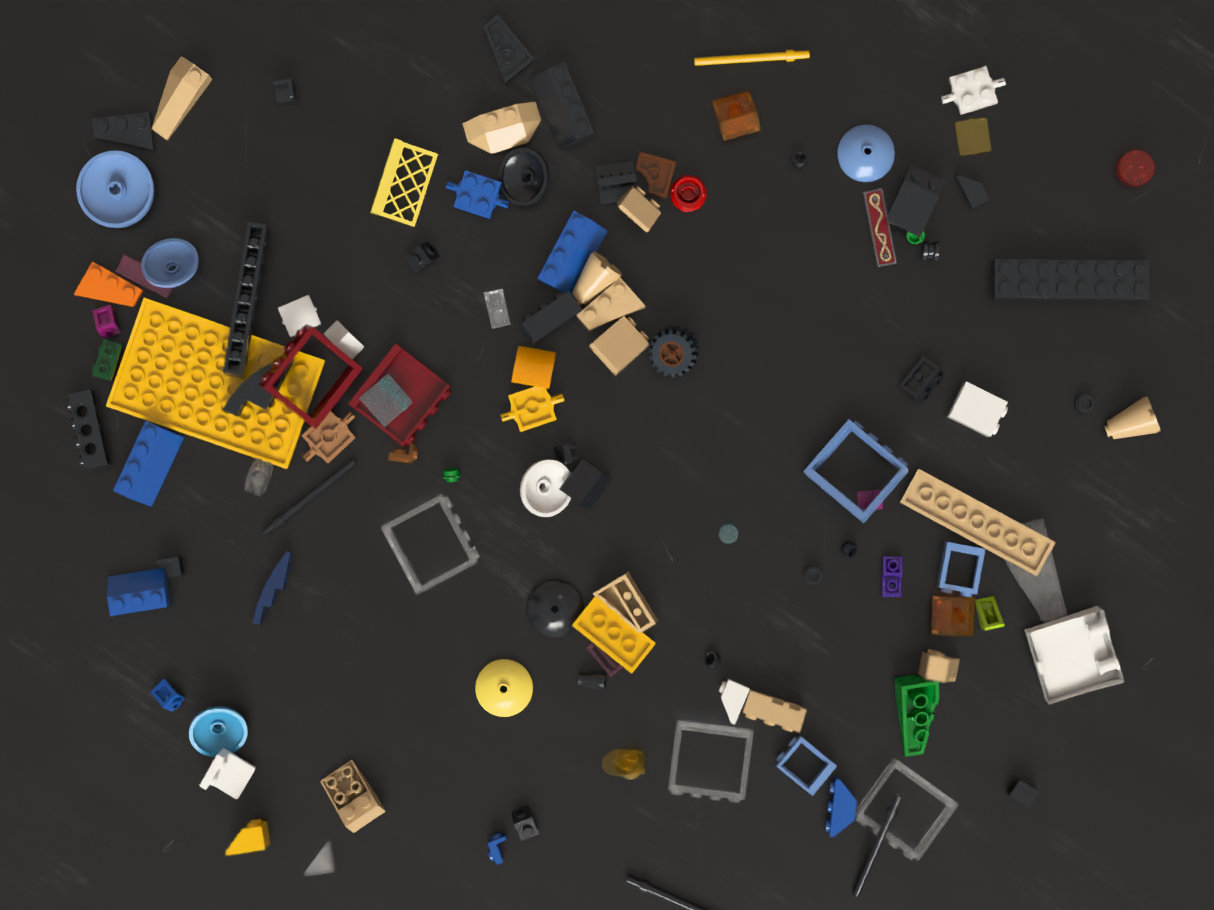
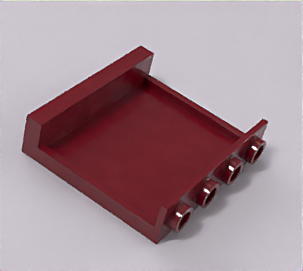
M395 344L348 404L401 444L402 447H405L406 444L410 446L415 440L414 434L418 429L421 431L428 423L426 421L427 417L430 414L433 416L439 409L438 403L441 399L445 401L451 394L449 390L451 386L399 345Z

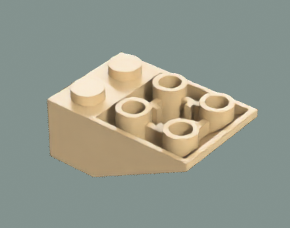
M350 760L320 781L345 827L353 833L386 812L377 795L353 760Z

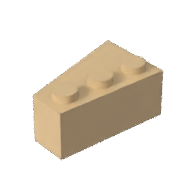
M749 690L742 712L746 714L745 717L756 720V718L764 720L763 723L771 726L777 724L782 726V729L793 732V730L800 732L807 711L803 706L753 690Z

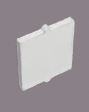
M309 295L278 308L283 319L282 324L286 326L290 337L295 336L297 330H300L305 324L312 327L321 324L316 312L317 308L314 307Z

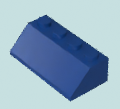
M573 211L539 274L538 281L559 292L563 291L564 294L569 291L572 295V291L589 255L592 252H597L608 231L591 219Z
M145 421L113 491L152 507L185 437L155 423Z

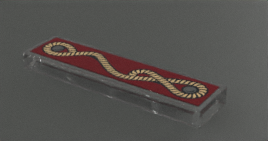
M883 189L863 192L877 268L897 264L890 225L885 221L887 210Z

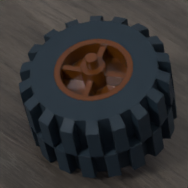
M669 326L667 329H662L651 341V346L649 347V352L651 353L649 360H653V368L657 366V372L663 371L664 376L667 377L669 374H671V377H676L678 374L682 376L685 372H688L696 363L699 357L698 352L700 351V346H697L699 343L698 339L694 340L693 332L689 334L687 332L689 329L684 328L682 330L681 326H676L675 328Z

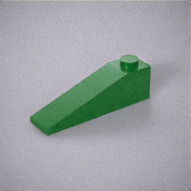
M917 675L896 677L895 696L904 756L924 754L930 723L934 719L935 706L939 702V681L925 679Z

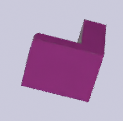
M882 490L858 491V508L862 511L866 510ZM883 502L877 509H883Z

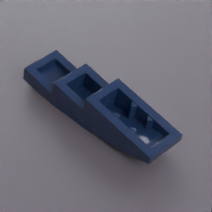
M287 551L271 573L257 603L252 623L259 625L263 623L266 606H274L277 589L284 590L286 588L292 551Z

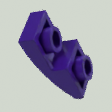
M883 556L881 597L902 596V557Z

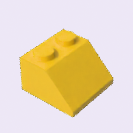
M254 819L247 823L227 849L226 855L266 849L270 845L267 821L262 822L261 819Z

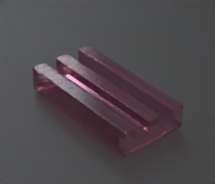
M593 642L586 647L610 677L623 668L621 665L617 667L608 655ZM594 646L614 669L612 672L593 651L592 648Z

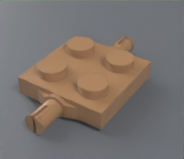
M330 411L317 429L310 427L302 435L310 447L302 457L306 458L305 460L308 462L316 454L329 464L356 438L347 425L355 416L349 412L341 419Z

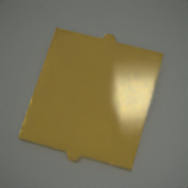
M970 118L968 121L955 122L960 156L977 155L978 153L991 151L987 118L975 120Z

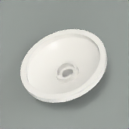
M546 459L534 463L525 472L521 481L520 494L523 504L531 513L541 517H550L560 513L568 505L571 498L559 490L570 474L566 466L558 461Z

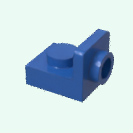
M163 679L151 691V694L160 705L171 712L180 707L181 702L185 699L166 679Z

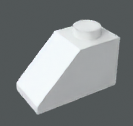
M727 679L726 682H722L719 692L721 693L720 697L730 722L735 724L750 688Z

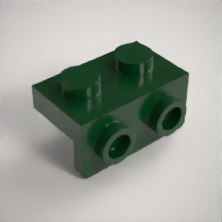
M103 339L98 348L99 355L97 361L94 362L92 367V376L107 381L112 380L122 349L121 344Z

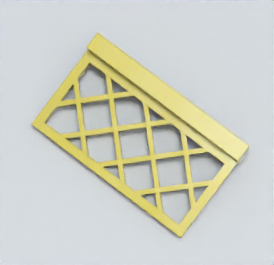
M394 139L370 213L415 227L438 154ZM403 148L411 149L415 157L405 161L402 156ZM425 154L433 157L431 164L423 168L419 157ZM416 159L421 169L411 174L407 163ZM404 165L409 175L399 180L396 170ZM422 171L426 179L423 184L417 186L413 175ZM410 177L415 187L405 192L401 181ZM398 183L403 193L393 198L390 189L391 186ZM417 189L420 198L419 201L412 204L407 193ZM405 195L409 206L399 210L395 199ZM392 201L397 212L391 215L384 213L385 204ZM410 207L414 213L412 222L405 220L401 214L402 211Z

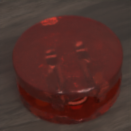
M1132 150L1124 154L1116 166L1119 180L1130 187H1138L1148 182L1152 178L1155 169L1151 156L1141 150Z

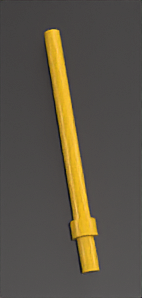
M793 49L777 53L694 58L695 66L786 60L787 62L794 61V59L809 58V50L794 51Z

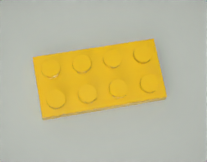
M596 596L572 624L576 630L631 674L656 644L643 632L638 633Z

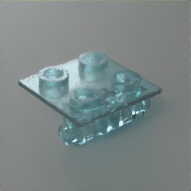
M389 374L384 376L359 398L383 427H386L413 403Z

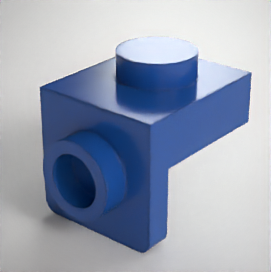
M497 833L490 837L491 840L488 841L490 850H487L490 860L495 861L496 865L504 861L498 843L507 840V834Z

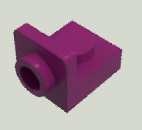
M111 305L92 310L96 330L102 338L112 337L120 333V328L116 324L114 310Z

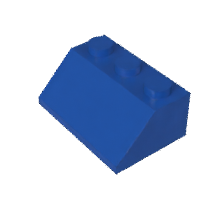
M165 568L109 576L107 600L110 616L171 606Z

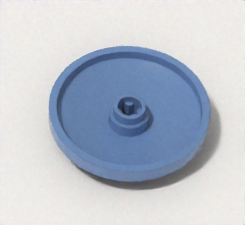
M107 151L96 155L85 164L79 174L76 191L79 204L90 219L105 227L123 228L135 224L146 215L154 199L155 186L151 172L140 159L123 151Z

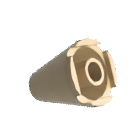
M592 252L589 255L572 291V295L579 305L589 304L622 276V273L616 266L608 263V260L597 252Z
M1147 396L1107 421L1108 425L1104 426L1108 437L1112 436L1113 439L1154 434L1161 431Z

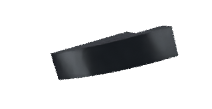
M292 359L272 385L277 391L280 390L295 359ZM272 363L247 378L232 394L223 410L236 417H240L246 403L249 401L269 411L275 398L260 387L259 383L264 377L263 374L267 371L269 372L273 367Z

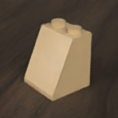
M623 316L590 345V349L615 376L650 345L647 342L650 340L643 331L639 333L636 330L635 326L637 324L630 317L626 319Z

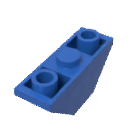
M834 777V782H830L829 793H832V801H828L827 812H830V819L826 820L825 831H828L829 837L836 836L855 820L857 800L838 777Z

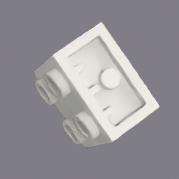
M223 748L217 754L199 786L206 790L212 785L238 799L256 767Z

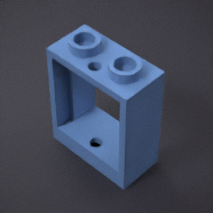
M945 542L937 587L941 588V592L952 594L953 590L960 591V595L967 597L977 594L985 549ZM951 551L977 555L972 588L945 584Z
M799 735L797 738L794 736L788 743V750L785 753L782 751L776 758L777 763L775 765L813 796L837 766L802 736ZM801 743L826 763L809 785L784 766V763Z

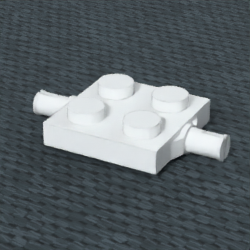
M986 66L949 78L952 88L951 94L941 96V101L943 104L954 101L958 106L960 115L998 103L995 88L1005 86V79L1001 78L993 81L989 76Z

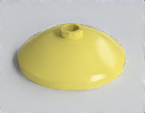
M499 659L489 663L481 670L476 680L475 691L479 703L487 712L495 716L508 717L521 712L528 705L533 693V683L529 672L520 663L509 659ZM503 685L507 687V691L504 693L500 691V687Z

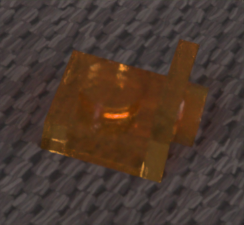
M410 444L409 455H405L406 451L395 449L394 453L389 452L388 460L413 464V460H417L418 449H415V444Z

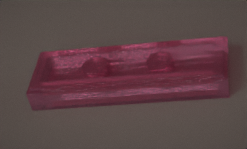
M126 255L123 256L115 271L167 299L173 287H157L148 282L142 273L141 263Z

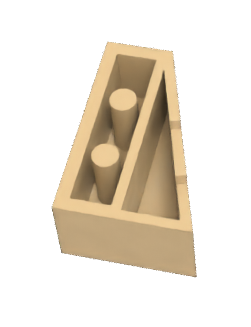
M619 278L577 315V318L589 331H592L623 316L642 310L646 306L627 284Z
M626 572L593 593L638 633L643 632L658 621L629 572Z
M928 649L927 652H922L918 675L925 679L940 682H955L960 659L948 657L939 651Z

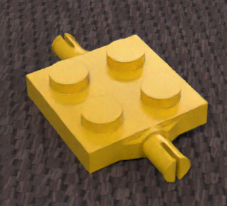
M535 386L508 395L511 411L500 415L503 422L514 418L520 432L557 420L554 413V404L563 402L564 398H561L563 397L562 394L551 397L546 388Z

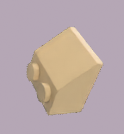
M631 185L617 201V205L645 232H648L661 214L659 210L660 205L653 199L649 201L645 197L646 193L639 186L635 188Z

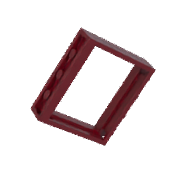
M305 324L300 330H297V336L294 340L286 344L284 353L273 361V367L270 371L263 374L264 377L261 379L259 386L310 427L317 429L363 368L314 327ZM312 335L348 364V367L311 415L308 416L272 387V385Z

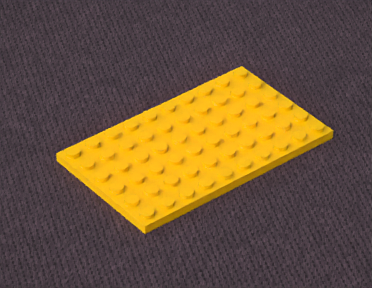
M143 298L106 406L288 469L304 424L303 420L276 399H274L269 411L249 401L246 403L240 417H236L223 410L236 389L255 372L273 363L278 356H281L285 351V346L252 335L245 379L225 376L223 367L230 327ZM298 352L293 358L295 361L279 392L307 414L326 361Z

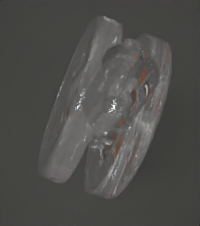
M256 458L246 477L244 486L246 492L251 493L254 490V494L257 496H261L265 492L273 471V464L267 461L263 465L262 459Z

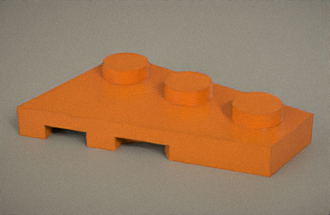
M92 261L73 295L135 307L143 290Z

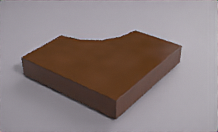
M639 152L635 171L642 174L646 179L648 194L664 199L667 198L677 161Z

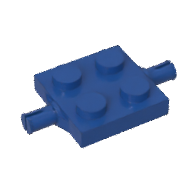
M466 170L459 184L447 182V184L454 187L446 185V189L456 191V200L453 206L455 208L491 219L493 210L497 205L506 209L509 207L506 204H510V201L499 198L502 182Z

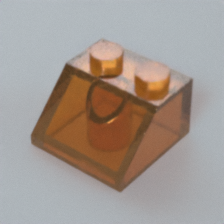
M749 91L712 100L718 126L724 140L734 139L738 136L752 134L761 130L758 112Z
M933 596L932 635L973 636L975 597Z

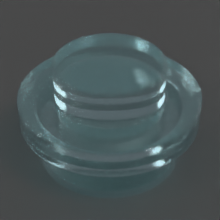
M724 525L719 531V537L724 543L731 544L737 540L738 530L733 525Z

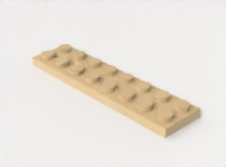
M920 469L917 470L900 501L903 505L1035 576L1039 574L1056 543Z

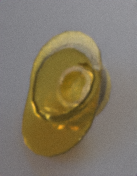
M614 750L604 757L602 768L607 774L633 780L641 774H645V756L640 750Z

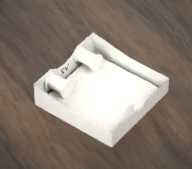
M1098 606L1025 629L1043 694L1048 704L1124 683L1119 662L1111 643L1104 611Z

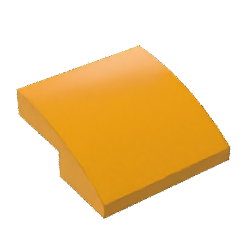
M518 346L511 382L549 389L556 352Z

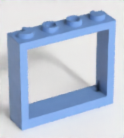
M848 419L803 472L862 523H865L909 470L906 467L907 463L901 457L895 458L892 455L893 451L885 444L882 447L877 443L878 439L872 433L867 435L863 431L864 427L856 421L853 423ZM851 431L899 470L864 512L816 472Z

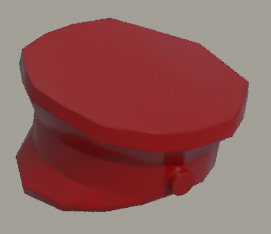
M683 175L671 185L670 190L674 206L684 212L698 210L704 203L707 189L699 177Z

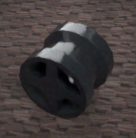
M923 241L922 260L932 258L934 261H938L940 243L937 241L934 243Z

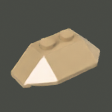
M536 102L515 104L479 115L463 123L468 143L493 154L527 144L541 122Z

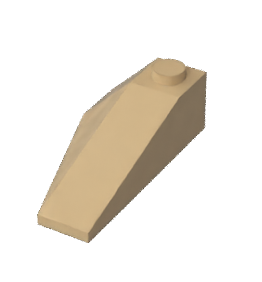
M182 56L169 73L152 126V130L166 140L171 137L212 81V78L207 73Z

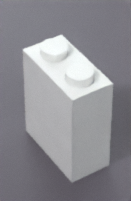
M964 382L947 417L987 437H991L999 429L1000 425L997 423L1000 417L1003 418L1008 410V407H1006L1008 402L968 382Z

